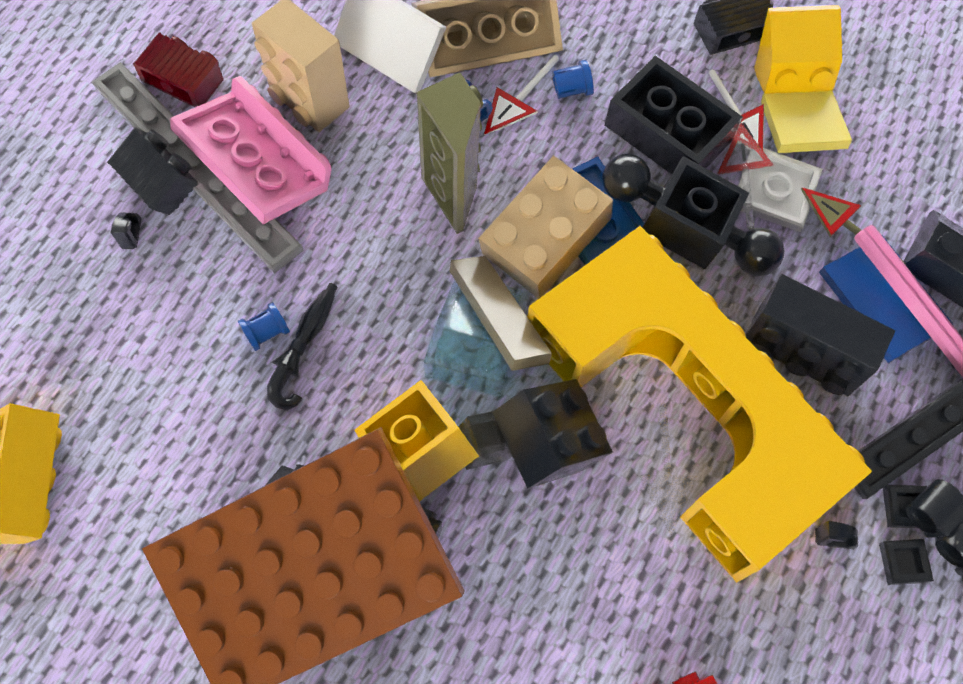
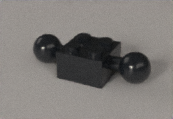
M618 155L605 166L602 181L604 189L611 198L620 202H633L641 198L654 205L642 228L649 235H654L663 247L705 270L724 245L734 250L736 263L747 274L765 276L774 272L781 265L785 252L781 238L774 231L767 228H753L744 232L734 226L749 195L748 191L682 156L664 187L651 180L648 165L642 158L636 155Z

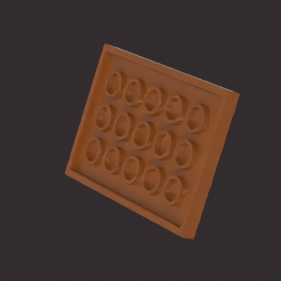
M382 427L142 548L210 684H279L457 600L465 592Z

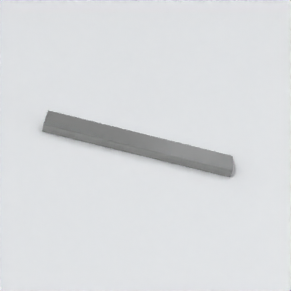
M121 62L92 81L95 89L133 128L136 127L145 132H149L150 129L156 131L169 142L166 149L171 154L175 153L181 156L191 165L192 169L189 173L198 181V185L193 187V190L274 274L304 251L302 245L276 219L263 225L170 129V118L174 117L171 112Z

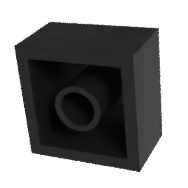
M577 379L524 389L492 412L527 489L579 473L613 453L607 441L606 433L599 425L588 402L587 395Z

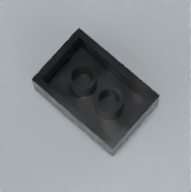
M654 56L610 100L604 126L672 174L682 156L707 169L731 143L743 116L663 60Z
M781 274L760 304L745 334L746 338L758 351H762L769 357L784 363L789 372L797 376H809L821 382L823 389L829 393L849 396L878 371L896 330Z

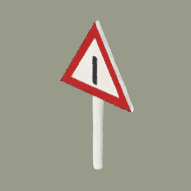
M554 55L516 97L496 87L492 102L493 109L488 117L484 135L508 127L538 113L537 110L525 104L522 100L559 61L557 55Z
M710 70L709 75L728 107L743 116L732 140H734L740 125H742L763 152L764 104L741 114L716 71ZM741 134L738 144H745V148L758 154L744 135Z

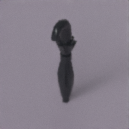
M329 283L326 290H323L302 315L295 339L292 340L288 347L289 350L272 361L277 367L267 385V399L276 408L288 411L298 406L302 401V397L297 394H293L287 399L284 398L281 394L282 389L290 375L298 377L300 356L306 350V345L322 330L329 316L335 297L334 294L338 288L333 283Z

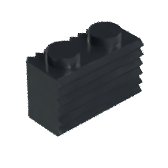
M706 0L702 5H699L693 24L709 54L713 55L761 41L768 8H773V4H770V0Z
M134 127L108 159L107 163L116 170V173L138 194V197L143 199V202L150 209L170 215L175 209L179 208V204L184 202V198L188 197V193L192 192L193 187L198 185V181L189 173L192 169L191 165L181 156L175 153L171 154L166 149L169 142L162 135L152 129L149 132H145Z

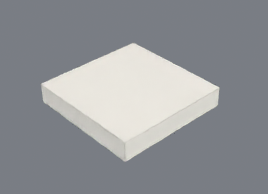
M763 148V153L773 166L743 171L738 187L748 191L749 195L741 211L801 232L810 209V204L802 193L801 188L816 191L823 169ZM750 151L746 164L763 160L758 154Z

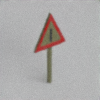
M801 188L802 193L829 237L842 225L855 235L861 231L859 227L848 219L862 205L807 188Z

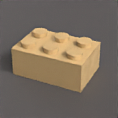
M280 0L252 22L256 38L254 45L262 59L263 65H261V69L267 77L269 84L267 91L270 97L278 105L282 106L285 103L292 109L294 117L304 127L310 125L317 132H321L350 107L339 40L291 0Z
M553 155L478 238L482 254L539 299L612 218L613 199Z

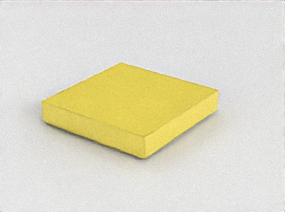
M833 91L763 93L761 104H764V114L778 153L849 148L852 138Z

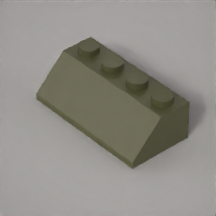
M460 72L417 92L421 178L456 234L464 230L477 189V175L480 172L478 153L481 152L479 132L482 130L480 109L483 107L480 92L474 85L469 86Z

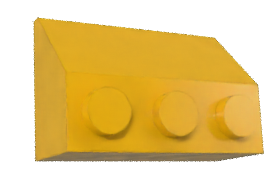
M11 403L0 408V544H26L42 539V534L48 527L50 519L49 510L46 509L48 493L52 489L56 478V471L52 468L54 452L59 447L62 437V431L58 428L60 414Z

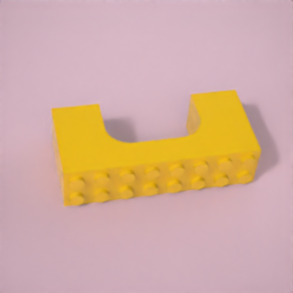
M641 226L529 305L527 317L551 351L552 355L549 365L562 381L577 379L580 386L583 387L614 362L625 356L636 354L648 355L666 364L726 430L734 448V462L730 473L698 498L680 518L736 583L764 567L872 472L865 464L861 453L854 447L847 445L836 434L829 419L817 413L804 400L802 391L794 383L786 381L775 369L771 358L753 346L746 338L742 327L736 322L730 321L719 310L715 299L709 293L702 291L691 280L687 269L680 263H675L664 251L661 242L654 235H649Z

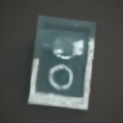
M454 280L436 322L424 359L425 378L501 398L509 366ZM507 286L525 313L530 292Z

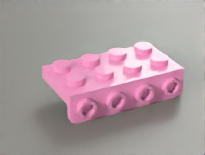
M241 76L232 79L230 93L170 118V129L263 225L328 190L331 165L327 157L319 153L300 131L296 130L282 117L278 109L272 107L259 94L257 89Z

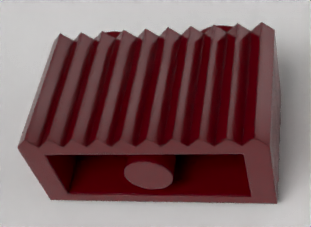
M160 32L157 33L133 63L142 82L193 107L206 103L224 80L219 62L211 53L204 50L199 53L196 49L193 50L190 46L188 47L180 38L176 36L169 38Z

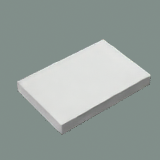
M346 0L334 36L339 40L341 48L416 93L421 90L446 26L402 0Z

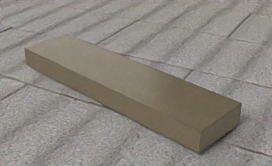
M479 256L451 260L449 272L510 369L514 371L549 364L552 355L551 351L487 257Z

